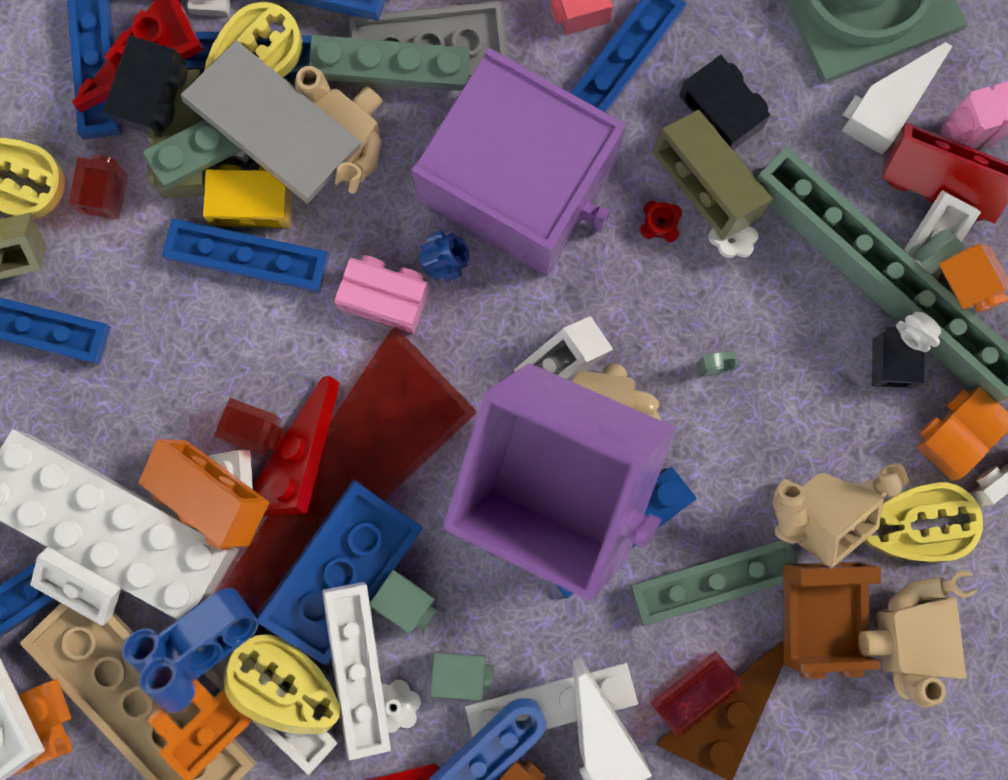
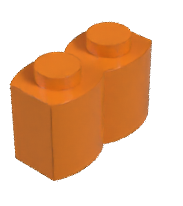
M981 386L969 392L964 388L961 389L946 404L950 411L942 420L937 416L934 417L919 432L923 439L916 448L951 481L961 479L970 472L1008 432V412Z

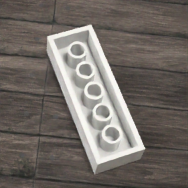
M12 429L0 449V521L177 620L217 591L239 552V549L235 547L221 550L211 546L206 542L205 535L196 528L180 522L177 515L30 434Z

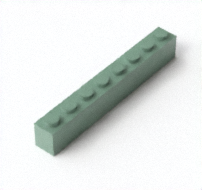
M786 146L757 177V180L766 187L767 192L773 198L769 207L896 322H905V318L914 312L925 313L934 319L941 329V334L938 336L940 344L937 347L930 346L929 351L972 390L981 386L997 402L1008 399V344L971 310H963L958 299Z

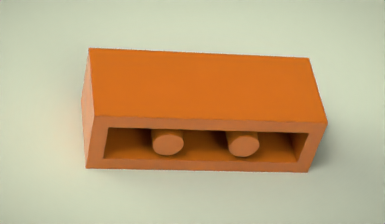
M978 243L939 263L963 310L976 309L977 313L987 312L1008 301L1006 293H1008V277L990 246Z
M157 439L138 481L141 486L151 493V498L155 502L168 506L178 514L180 522L196 528L206 536L205 540L208 544L221 550H228L230 547L249 546L269 504V501L187 440Z

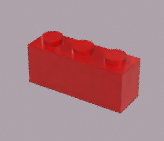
M905 122L885 159L882 179L886 180L891 187L897 190H911L924 195L925 199L932 204L943 190L977 208L981 213L976 221L984 219L995 224L1008 204V162Z

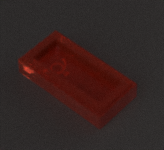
M715 650L654 699L651 705L678 739H680L745 685Z

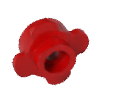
M647 202L643 208L646 218L645 223L640 228L641 235L645 239L653 237L664 238L668 243L676 241L679 237L677 225L683 214L680 206L676 204L671 205L666 202ZM658 219H664L665 224L660 225Z

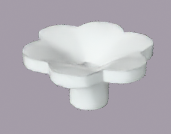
M749 226L723 241L713 228L708 234V239L713 245L718 247L722 256L732 258L737 255L746 258L754 250L753 244L758 240V233Z
M397 679L390 685L381 684L388 732L393 733L400 727H412L417 720L415 711L421 705L419 694L410 691L408 683L402 679ZM391 704L397 705L396 711L391 709Z

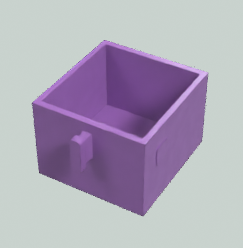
M488 47L483 59L419 161L411 170L418 202L548 276L580 221H586L592 225L593 229L600 233L606 225L610 211L602 206L599 208L592 204L618 160L626 124Z
M529 363L484 392L443 529L592 602L628 558L633 543L644 548L659 527L661 519L653 515L647 517L644 513L676 427Z

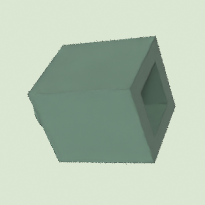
M392 570L370 602V607L409 634H412L417 627L424 631L438 611L432 607L437 598L397 570Z
M436 651L433 660L431 697L482 701L483 690L492 691L493 665L485 664L486 655Z

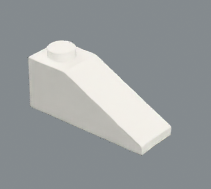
M945 42L871 85L863 98L855 95L843 113V116L849 120L842 129V132L882 155L897 137L952 48V45Z
M579 656L574 659L573 674L579 750L584 763V767L580 768L579 771L583 779L646 780L652 775L642 753L581 657Z

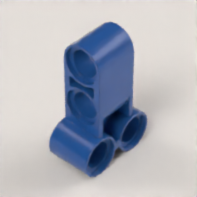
M225 588L211 595L160 634L148 628L135 631L126 639L122 654L124 659L140 674L139 683L141 689L164 711L169 713L179 712L191 703L195 695L193 681L249 640L258 628V620L237 590Z

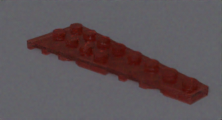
M396 326L389 332L330 422L307 514L267 517L220 589L234 588L237 590L255 617L353 479L386 500L477 414V411Z

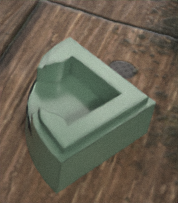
M735 351L703 355L697 362L700 376L703 377L736 370L739 367Z

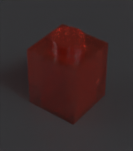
M93 155L92 159L77 157L68 204L83 215L119 220L128 174L119 166L117 160L104 155Z
M229 397L214 436L268 457L270 449L275 451L278 448L284 434V428L280 426L282 419L276 414Z

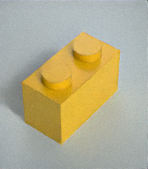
M221 165L219 170L206 169L203 217L212 227L290 229L292 191L262 166L258 168V171L243 170L235 165Z

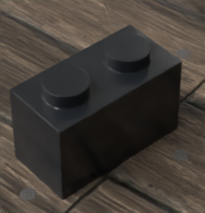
M129 35L103 113L117 124L162 137L165 127L170 126L174 117L175 107L173 102L177 91L183 88L187 79L188 69L186 60L176 49Z
M719 55L686 79L679 93V97L693 113L700 110L705 118L716 127L720 136L732 150H735L762 130L771 116L763 97L756 92L753 93L744 83V78L739 68L733 63H728L722 55Z

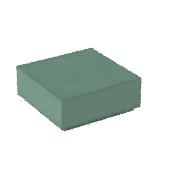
M946 228L913 254L931 274L941 268L939 263L963 252L965 246L957 236Z

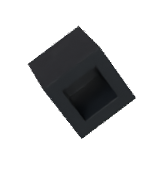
M896 326L886 328L885 332L873 338L872 386L912 389L924 383L925 352L909 347L902 340L901 333L897 330Z

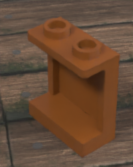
M861 561L839 562L832 569L824 563L783 564L784 665L800 672V677L806 679L826 678V672H839V675L846 677L865 676V670L880 669V660L862 655L859 648V634L862 631H869V584H881V566Z

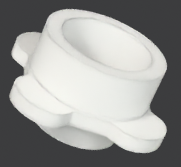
M914 312L905 318V322L899 321L896 324L897 330L901 333L902 340L915 350L928 352L930 346L937 347L940 344L938 336L941 334V329L937 322L925 313Z

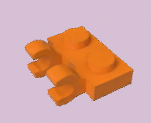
M58 679L46 682L18 695L45 751L11 776L38 766L39 761L43 764L72 752L71 741L62 723L72 718Z
M197 679L193 681L195 695L192 702L201 711L183 729L161 708L147 720L167 741V744L158 754L183 780H193L253 721L232 706L224 689L214 698Z

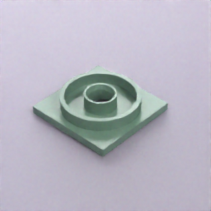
M784 0L822 85L960 32L968 25L956 0Z

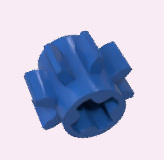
M443 230L427 236L428 243L420 246L421 252L419 255L420 265L424 272L433 277L435 281L444 278L446 283L461 277L460 269L467 267L469 260V250L465 241L453 232L445 235Z

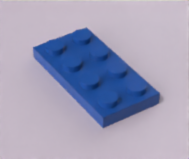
M353 479L257 614L258 623L326 666L331 660L332 654L322 590L364 582L367 585L370 604L423 527Z

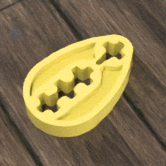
M257 2L241 8L226 23L214 41L206 60L205 70L237 40L252 53L256 52L260 60L284 78L297 65L302 54L303 42L295 19L286 9L273 3ZM272 23L278 26L283 24L285 30L282 33L276 30L272 32L269 26ZM258 37L263 39L269 37L271 45L269 47L265 45L258 47L256 39Z
M0 138V172L2 170H11L20 178L28 176L36 184L44 185L46 183L50 187L48 194L41 193L39 195L29 186L23 185L21 188L12 179L5 178L3 180L0 178V212L9 217L32 212L34 219L47 215L60 202L64 192L65 178L60 164L46 150L37 145L21 140Z
M937 482L914 487L883 502L880 518L881 525H898L899 530L883 535V542H880L879 536L870 535L863 542L883 554L908 561L939 562L957 560L969 554L978 544L983 531L982 512L974 497L958 485ZM958 508H960L962 514H968L970 517V522H966L963 525L964 531H962L960 524H952L943 527V534L940 527H931L924 529V536H921L919 530H913L911 527V522L918 519L917 513L920 514L922 520L937 518L938 510L942 517L957 515Z
M258 635L247 640L232 653L224 670L223 685L229 702L241 714L262 725L295 734H323L329 731L337 722L341 708L331 684L319 667L303 651L275 635ZM250 657L256 661L253 667L255 670L251 669L246 674L240 670L242 667L241 661L245 662ZM266 669L273 672L272 681L267 682L266 685L260 684L258 682L260 678L259 673L265 672ZM285 680L291 684L289 688L290 693H286L284 697H281L276 692L278 685H281ZM322 704L326 707L324 712L326 717L323 716L317 721L312 717L314 714L313 708Z

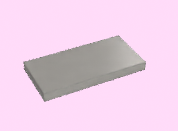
M502 1L382 13L379 21L356 16L348 17L350 38L470 48L468 81L483 59L488 47L509 58ZM355 82L356 94L365 86H368L374 92L420 88Z
M237 40L181 94V99L186 105L307 204L336 174L337 167L341 163L348 162L361 148V141Z

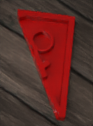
M154 0L146 12L141 9L137 13L131 27L123 31L105 54L104 58L107 62L92 80L87 77L78 89L77 96L72 100L74 107L78 111L83 112L107 100L129 35L176 49L185 60L204 51L180 0Z
M331 376L321 378L253 484V490L269 501L263 517L307 514L340 382Z

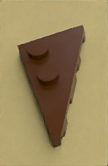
M780 641L773 648L768 649L759 656L758 660L721 687L725 689L723 693L717 690L710 696L711 699L690 712L689 722L685 719L668 733H664L659 737L656 745L726 780H733L784 665V642Z

